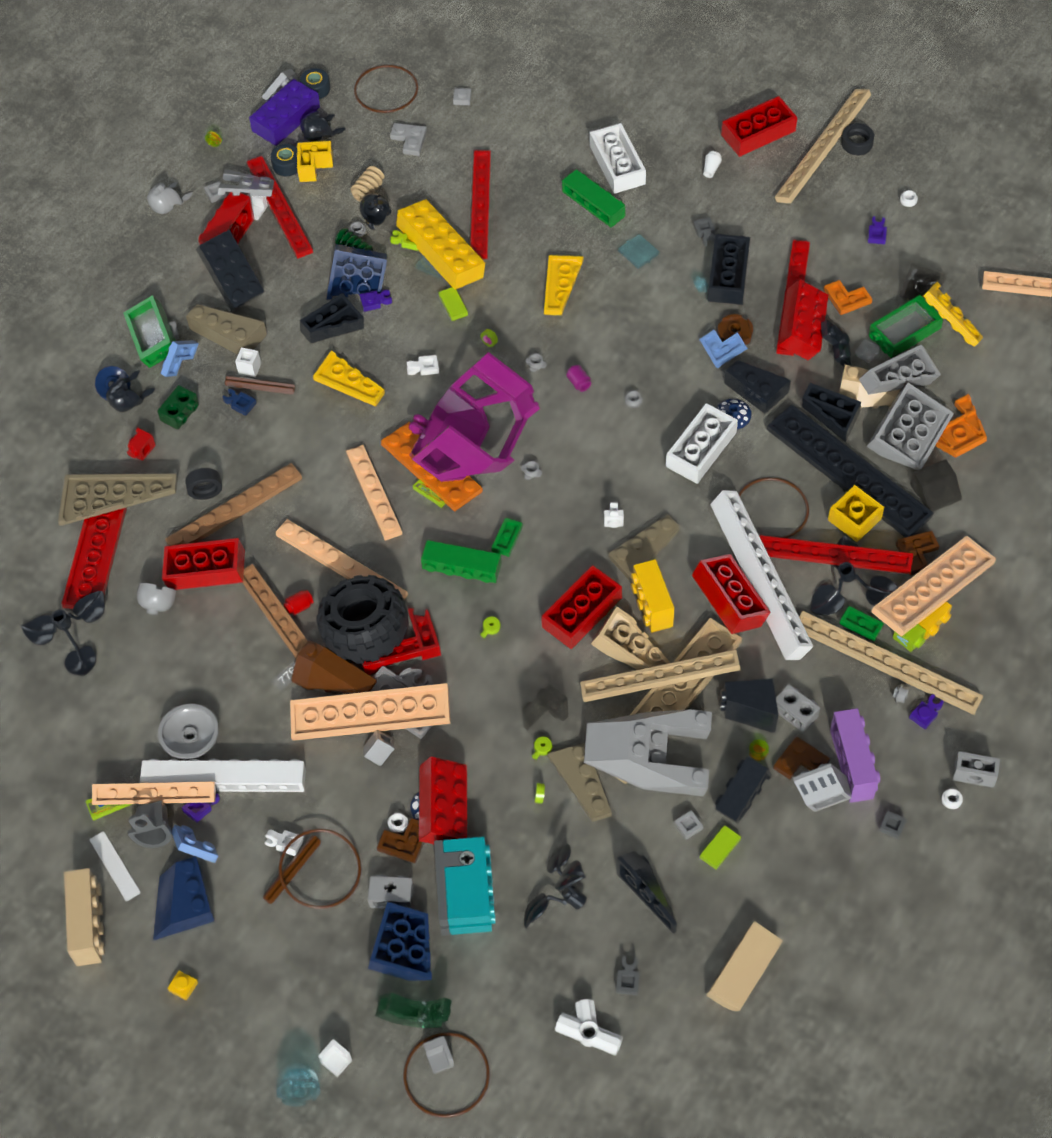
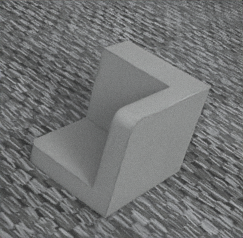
M379 730L373 733L363 747L364 757L380 766L395 749L394 739Z
M444 1036L423 1044L434 1074L454 1067L453 1058Z

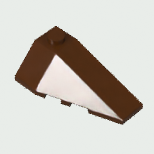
M308 640L297 655L291 679L293 683L307 690L322 689L325 692L338 691L343 692V694L370 692L377 683L373 677L327 648Z

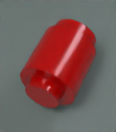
M301 590L285 599L284 608L288 614L291 613L295 616L310 608L314 601L308 590Z

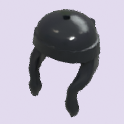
M319 111L307 114L300 122L303 136L311 142L321 140L323 135L333 137L344 132L346 128H338L331 131L327 122H330L335 115L332 114L322 118L319 116Z
M367 194L360 202V213L371 230H375L374 226L382 224L386 216L391 214L388 201L379 194Z
M140 371L133 372L125 379L119 378L109 387V390L106 392V398L116 411L120 413L127 412L133 407L142 404L144 398L154 392L155 388L148 389L139 397L134 391L127 389V383L136 379Z

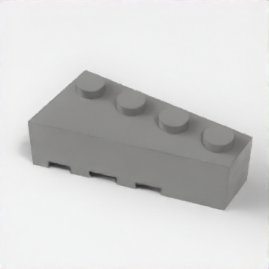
M921 344L870 369L859 381L868 395L900 390L907 383L914 387L929 385L941 373Z

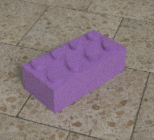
M858 708L834 712L830 728L840 770L847 776L852 799H849V803L874 799L875 792L878 791V782H880L879 771L875 770L874 753L869 750L870 738L868 733L865 734L863 728L865 727L863 715L860 716Z

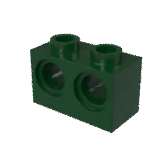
M178 385L157 410L160 421L178 430L187 422L192 412L197 410L199 405L197 395Z

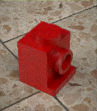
M137 428V434L127 444L129 448L127 454L134 459L137 458L143 461L156 445L153 435Z

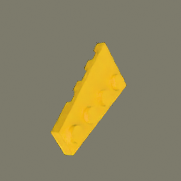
M549 255L544 315H562L583 264L584 257Z
M937 281L924 294L926 302L930 306H934L938 310V314L943 319H947L951 323V327L955 331H959L968 344L975 347L982 340L983 336L969 319L964 320L961 309L951 304V297L947 293L943 294L939 289L941 285Z
M332 350L313 375L314 381L375 407L385 394L382 387L370 378L364 377L359 370L352 368L343 358L337 357L336 353Z

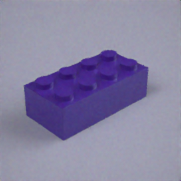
M293 78L249 117L252 132L277 146L300 126L301 120L307 114L320 108L318 93Z

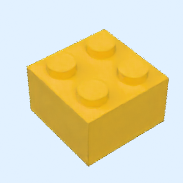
M854 485L830 508L828 521L858 542L882 519L884 506Z

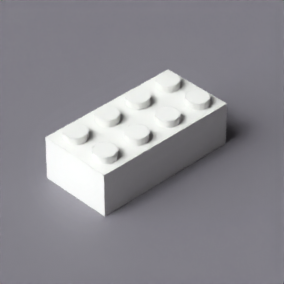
M621 123L590 132V148L614 194L646 184V170Z
M706 403L666 454V467L698 484L737 433L738 420Z

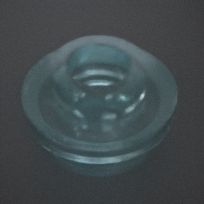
M696 277L693 283L698 292H707L708 283L705 278Z

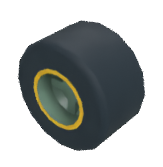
M312 68L306 70L300 76V83L317 92L319 99L326 97L330 92L329 76L324 70Z
M282 144L272 150L271 163L275 173L284 177L298 173L297 147L291 144Z

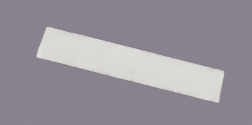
M103 831L89 839L126 902L141 893L105 832Z

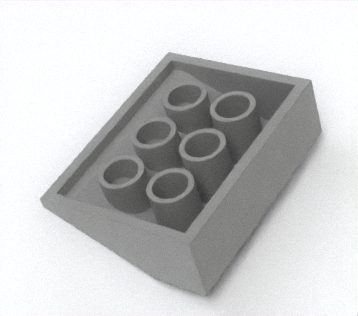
M907 383L897 394L866 447L884 458L920 471L954 413L910 383Z

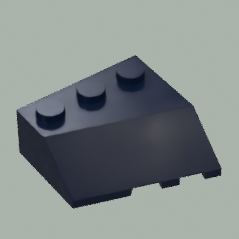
M336 244L326 300L332 299V296H339L342 293L346 297L376 290L377 294L381 293L387 264V254Z
M196 856L176 862L159 877L153 940L215 922L202 870Z
M387 902L368 969L407 981L432 980L428 913Z

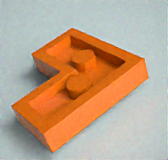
M840 280L824 286V292L829 294L828 298L840 315L872 304L873 299L865 287L848 292Z

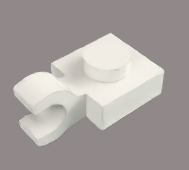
M437 356L419 357V361L407 362L408 375H414L419 371L421 375L439 374Z
M610 503V510H604V527L616 528L623 526V510H618V503Z
M268 830L265 835L267 837L265 845L270 847L276 846V850L283 852L287 844L298 834L284 830L283 834L277 833L274 830ZM304 836L294 841L286 853L296 856L303 843Z

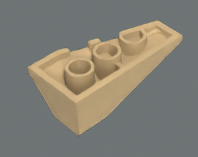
M845 365L839 394L860 401L861 407L876 409L878 406H891L900 390L868 395L859 379L869 370Z
M618 607L613 610L591 643L606 655L637 670L670 663L659 648L654 647L648 640L649 636L639 629L635 619Z

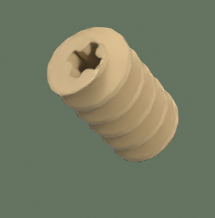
M374 166L367 167L366 171L363 172L362 176L351 187V193L358 202H361L367 194L375 193V190H378L379 186L382 185V180L385 178L382 171Z

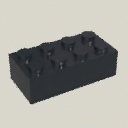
M230 230L197 247V253L231 311L258 298L265 292Z
M715 234L708 302L743 305L750 237Z

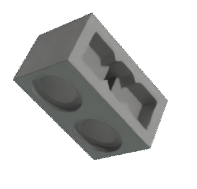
M788 685L776 697L779 715L803 733L819 717L820 707L814 700L806 698L798 688ZM786 700H792L793 703H788ZM801 712H808L809 715H804Z

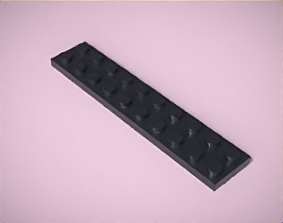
M791 404L767 425V431L843 490L848 492L856 485L884 506L882 520L905 538L913 536L933 517L934 513L794 405Z

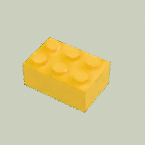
M656 559L633 565V573H631L633 583L630 585L632 593L638 597L636 600L638 609L644 613L643 622L645 627L648 626L651 633L673 627L674 605Z

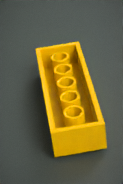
M427 199L398 210L396 226L403 234L406 233L408 235L407 238L417 245V249L454 289L461 288L483 278L485 262Z

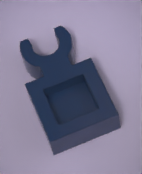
M228 389L230 397L222 396L224 403L230 404L231 409L245 416L257 404L256 399L243 392L236 395L232 389Z

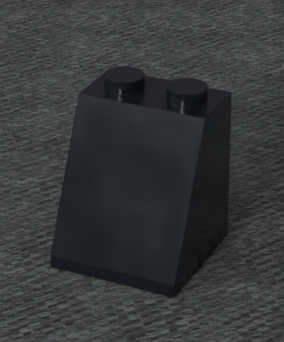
M773 678L724 683V690L720 691L721 699L719 704L720 711H724L725 719L767 732H776L779 713Z

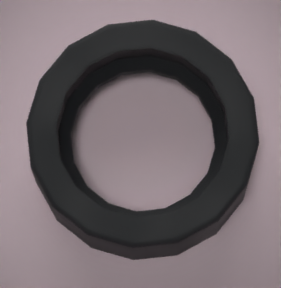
M850 124L843 130L841 145L849 154L864 155L873 148L875 134L865 124ZM859 135L865 137L868 141L854 143L848 138Z
M199 468L186 476L187 493L193 499L207 500L214 498L222 491L221 476L215 469ZM210 482V484L198 486L200 483Z

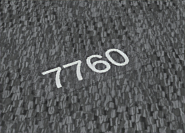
M296 659L271 681L281 691L292 682Z

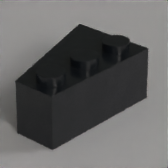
M343 293L299 320L300 332L310 344L364 329V317Z
M737 360L725 370L724 384L764 414L789 393L790 379Z
M810 382L803 395L802 408L846 442L861 412V402Z
M748 756L745 760L742 759L736 768L738 772L734 778L730 777L725 786L727 790L724 795L720 794L715 802V810L736 824L740 823L752 806V801L756 794L759 795L761 793V786L766 779L770 780L772 777L768 768Z

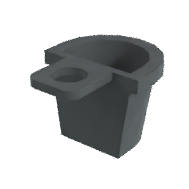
M162 800L138 806L135 815L129 817L128 821L132 827L128 830L127 834L136 844L147 848H159L171 841L172 830L168 824V809Z

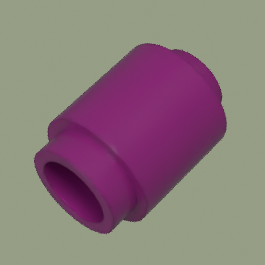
M573 365L568 369L566 377L576 390L584 392L591 387V378L580 365Z

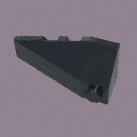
M636 851L620 855L617 858V875L674 934L677 931V922L654 876L648 859L644 855L640 856Z

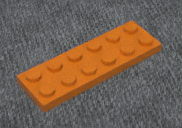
M410 422L381 440V445L425 483L454 512L482 493L483 488L470 476H466L463 480L441 482L413 461L409 454L419 435L409 430Z

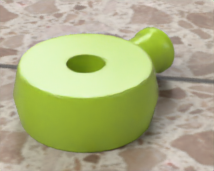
M487 617L483 622V632L480 633V636L485 638L488 634L494 635L498 633L501 628L500 621L496 617Z
M539 737L535 740L533 759L537 760L540 755L545 756L551 752L553 744L549 738Z

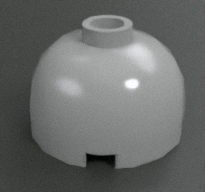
M140 583L138 586V603L142 608L147 609L146 613L158 615V612H165L172 607L175 601L176 590L164 586L161 588L155 584Z

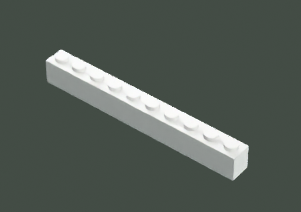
M722 490L710 504L743 573L771 612L766 621L785 660H801L813 647V644L737 491Z

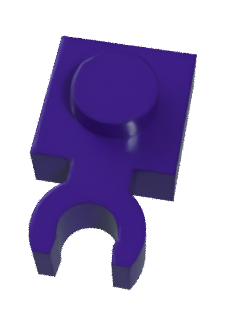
M875 216L872 217L871 225H869L868 243L885 245L887 227L884 226L885 217H882L881 222H877Z
M377 290L359 294L364 312L381 308L380 304L389 305L392 303V298L389 297V290H384L381 294H377Z
M934 694L929 697L927 704L922 701L909 717L924 730L937 718L938 712L936 711L940 710L944 703L943 700L939 704L933 703Z
M219 794L215 795L216 802L187 803L182 807V810L197 823L212 811L211 805H215L220 801Z

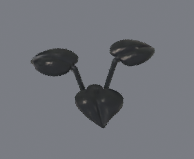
M845 536L837 543L838 545L859 547ZM844 562L840 566L833 565L841 577L838 580V589L836 590L832 585H822L817 588L812 597L810 610L819 615H831L842 609L845 598L839 593L842 590L843 582L850 583L857 579L868 589L865 594L866 599L873 606L885 599L898 587L892 580L884 576L873 577L869 586L856 574L855 567L851 563Z
M98 591L80 599L73 608V613L76 616L59 609L54 611L51 616L43 615L21 625L22 631L32 643L46 645L53 640V633L57 632V628L62 631L64 630L76 650L66 656L64 666L73 675L86 676L95 666L96 653L90 646H84L79 649L68 629L72 624L71 618L75 620L83 619L86 623L99 620L105 611L104 593Z
M567 843L558 850L547 864V871L549 873L557 870L560 875L555 889L558 891L563 890V899L552 895L546 896L544 893L535 897L525 911L524 927L526 929L545 912L549 900L560 902L564 906L568 903L576 910L582 908L586 903L587 896L572 885L586 878L581 862L575 860L563 872L561 871V866L565 865L570 858V844Z

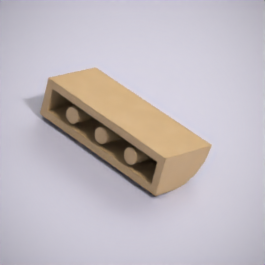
M754 921L749 926L706 996L729 1010L740 1011L783 940Z

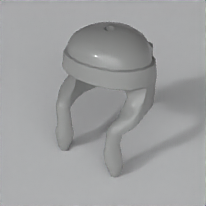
M159 182L149 191L147 201L151 209L156 213L167 214L173 209V205H182L184 201L191 198L193 193L190 192L180 198L174 190L177 182L172 183L169 187H165L163 182Z

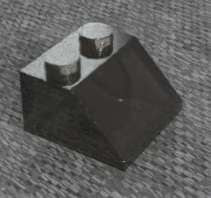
M913 262L910 265L900 297L912 300L921 295L925 299L924 294L937 281L941 285L939 289L942 291L948 273Z
M947 459L913 472L910 485L922 504L932 512L962 500L956 473Z

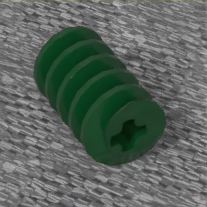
M347 228L341 229L335 238V245L373 251L371 245H368L367 242H364L363 239L354 235Z

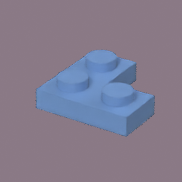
M715 329L699 339L717 368L748 349L738 332L722 342Z
M194 340L173 341L169 346V352L166 360L163 362L160 374L165 377L177 376L182 360L193 359L199 343Z
M173 826L172 836L178 850L213 863L216 862L218 853L212 843L197 841L193 830L187 826Z

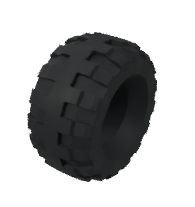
M357 575L354 578L340 581L337 586H332L327 591L326 597L322 598L318 607L316 622L321 638L328 650L347 662L353 660L355 663H364V661L370 660L371 662L377 661L384 655L388 656L393 652L395 646L398 647L401 644L408 630L409 615L399 589H395L391 582L384 578L380 579L375 575H368L367 577ZM374 611L363 620L349 621L358 614Z

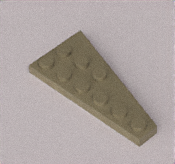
M177 474L65 475L58 523L62 526L175 494Z

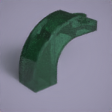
M391 992L379 996L375 1016L403 1026L440 1028L443 1022L448 1021L451 1014L452 1000L444 997L432 1001H417Z

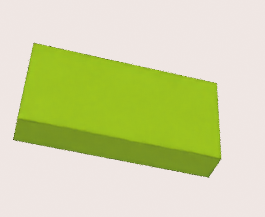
M452 287L438 292L439 298L451 321L468 316V311L456 289Z
M724 825L701 853L700 859L717 870L740 842L741 836Z

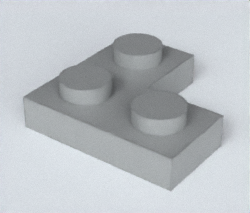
M292 69L282 72L262 97L266 101L271 99L281 87H284L293 79L296 73Z
M394 123L390 137L392 140L405 141L403 154L420 156L427 128L424 126Z

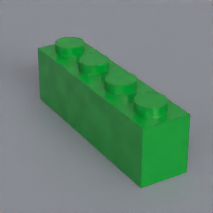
M576 169L562 180V192L610 228L625 217L626 205L621 200L612 196L610 192L601 188L598 183L590 180L584 173Z
M430 540L426 541L421 557L422 569L429 572L436 571L448 576L456 575L465 579L481 580L485 583L497 582L502 565L501 554Z

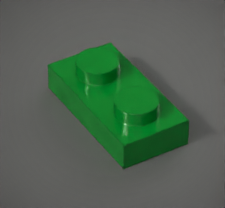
M505 518L491 547L492 552L510 557L523 528V523Z
M850 606L839 623L874 642L884 626L883 622Z

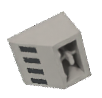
M831 763L822 764L817 769L803 771L799 776L793 777L806 806L814 812L852 799L847 776Z

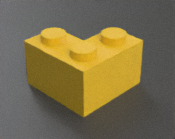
M331 141L297 143V170L300 182L316 181L317 168L333 167Z

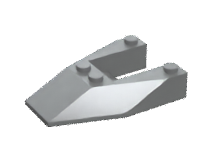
M700 710L653 711L587 723L584 763L644 790L704 796L708 790L709 769L666 764L668 735L707 739L711 732L712 712Z

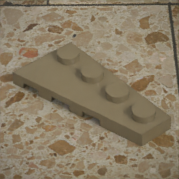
M666 515L610 552L608 558L633 583L631 579L633 565L655 559L659 551L666 547L680 531V527L669 515Z
M585 743L548 753V759L554 764L557 772L563 777L568 788L574 793L579 804L592 822L612 816L596 769L584 763Z

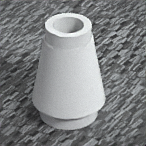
M710 151L705 156L703 173L705 177L712 178L722 162L721 155L718 152Z

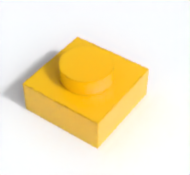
M179 970L167 989L169 992L187 1001L198 981Z

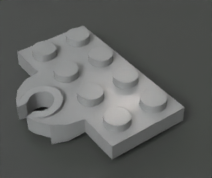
M382 666L373 676L377 683L370 692L434 684L429 674L426 676L424 683H415V680L423 675V670L411 669L409 667L399 675H396ZM432 726L406 729L422 739Z

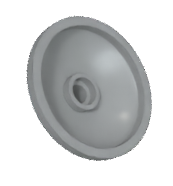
M185 704L172 709L164 716L158 729V738L162 748L169 755L178 759H194L204 755L214 746L219 734V726L214 714L206 707L197 704Z

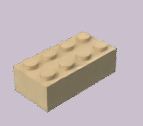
M90 868L64 872L67 952L76 966L102 963L105 946L104 942H101V935H104V926L100 922V915H103L102 903H99V896L102 895L101 884L97 883V877L92 874Z

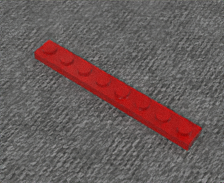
M491 150L474 151L470 247L481 259H488Z
M260 156L246 161L253 176L269 177L271 180H274L272 196H266L267 204L296 258L299 259L312 254L313 249L263 157Z
M793 240L776 354L794 356V353L779 346L787 289L799 279L805 282L810 247L809 241Z
M759 535L769 557L839 566L844 562H849L855 568L911 574L913 553Z

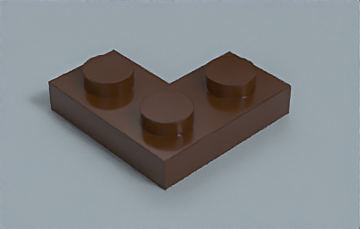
M933 531L896 540L899 552L913 553L912 569L909 575L917 574L928 566L923 554L939 550V544Z
M796 736L774 764L773 769L790 780L801 765L812 771L822 764H828L830 757Z
M410 819L404 836L384 830L378 843L377 851L416 864L425 843L419 841V820Z

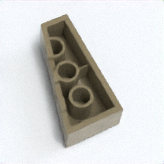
M199 304L186 315L190 330L237 355L241 347L254 350L267 336L263 321Z

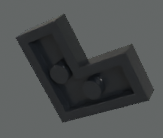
M828 320L821 323L822 338L833 345L834 360L843 367L845 365L850 366L851 352L848 334L841 331Z

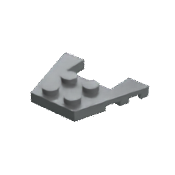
M225 169L223 180L239 182V185L220 183L218 195H225V192H233V195H240V192L249 193L250 196L271 197L274 180H271L269 177H258Z

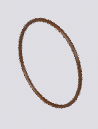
M396 65L373 67L365 71L357 79L354 86V94L357 101L364 108L379 113L395 112L407 107L413 102L418 93V82L415 76L407 69ZM392 67L401 69L412 76L416 84L415 94L407 104L393 110L372 109L364 105L357 96V85L360 79L372 70Z
M762 478L747 484L739 492V497L749 486L767 480L784 482L795 488L805 501L806 517L802 525L795 532L779 538L792 537L804 527L809 517V504L804 493L797 486L779 478Z
M328 829L308 830L294 837L283 850L279 862L280 880L288 895L299 904L314 909L331 908L347 900L355 891L361 876L360 857L354 845L343 835ZM313 832H327L342 838L350 845L358 862L357 880L352 890L340 901L325 906L310 905L297 899L287 888L282 875L283 858L290 845L301 836Z
M451 1032L434 1034L418 1043L409 1054L403 1073L404 1086L411 1101L423 1112L442 1118L456 1117L474 1108L483 1098L490 1078L488 1060L480 1046L464 1035ZM439 1036H456L469 1041L479 1050L486 1065V1083L479 1098L465 1110L453 1114H437L423 1108L415 1101L407 1084V1068L411 1057L422 1044Z

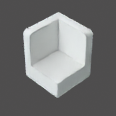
M250 196L254 219L259 220L268 207L266 196Z
M241 347L235 361L238 374L256 378L261 366L259 352Z
M334 1039L319 1054L321 1064L336 1077L352 1061L350 1053Z

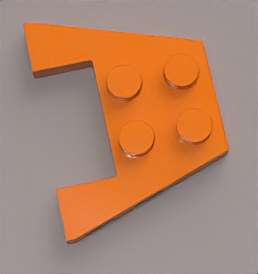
M969 394L955 400L954 406L963 415L948 423L935 445L955 458L987 441L986 433L980 419H978L975 406H973Z

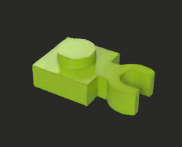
M393 230L390 243H401L403 248L418 251L417 245L407 238L408 235L406 233L402 234L398 230Z

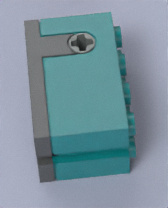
M485 837L444 840V842L443 840L434 841L441 935L492 932V924H496L490 845L485 844Z

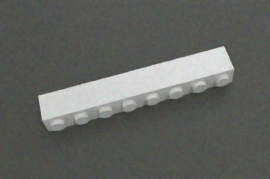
M149 759V761L142 760L140 783L215 782V792H304L306 767L304 761L298 759H291L289 761H280L278 759H271L269 761H260L258 759H251L249 761H240L238 759H230L229 761H220L218 759H210L209 761H200L198 759H190L189 761Z

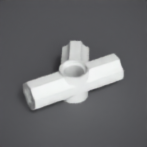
M584 999L575 1002L577 1018L562 1012L557 1021L556 1032L576 1039L584 1046H593L615 1056L617 1055L623 1036L597 1026L594 1000ZM590 1030L594 1032V1036L586 1037L583 1033Z

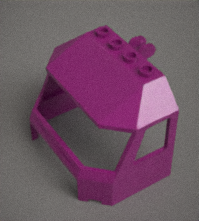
M487 352L451 384L435 405L428 420L422 417V415H414L413 422L409 424V430L419 435L409 454L411 459L441 482L463 480L469 475L501 472L515 461L510 455L528 418L540 409L538 402H535L533 398L534 390L532 385L491 353ZM473 375H476L497 392L474 399L462 390L460 386ZM509 401L516 421L498 458H493L480 448L490 429L483 406Z

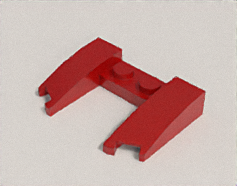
M409 608L408 614L415 637L403 640L398 647H394L393 652L388 656L384 655L374 662H371V660L364 661L362 663L364 672L368 675L375 674L382 666L421 656L422 661L441 656L440 646L428 610H425V616L414 615V608Z

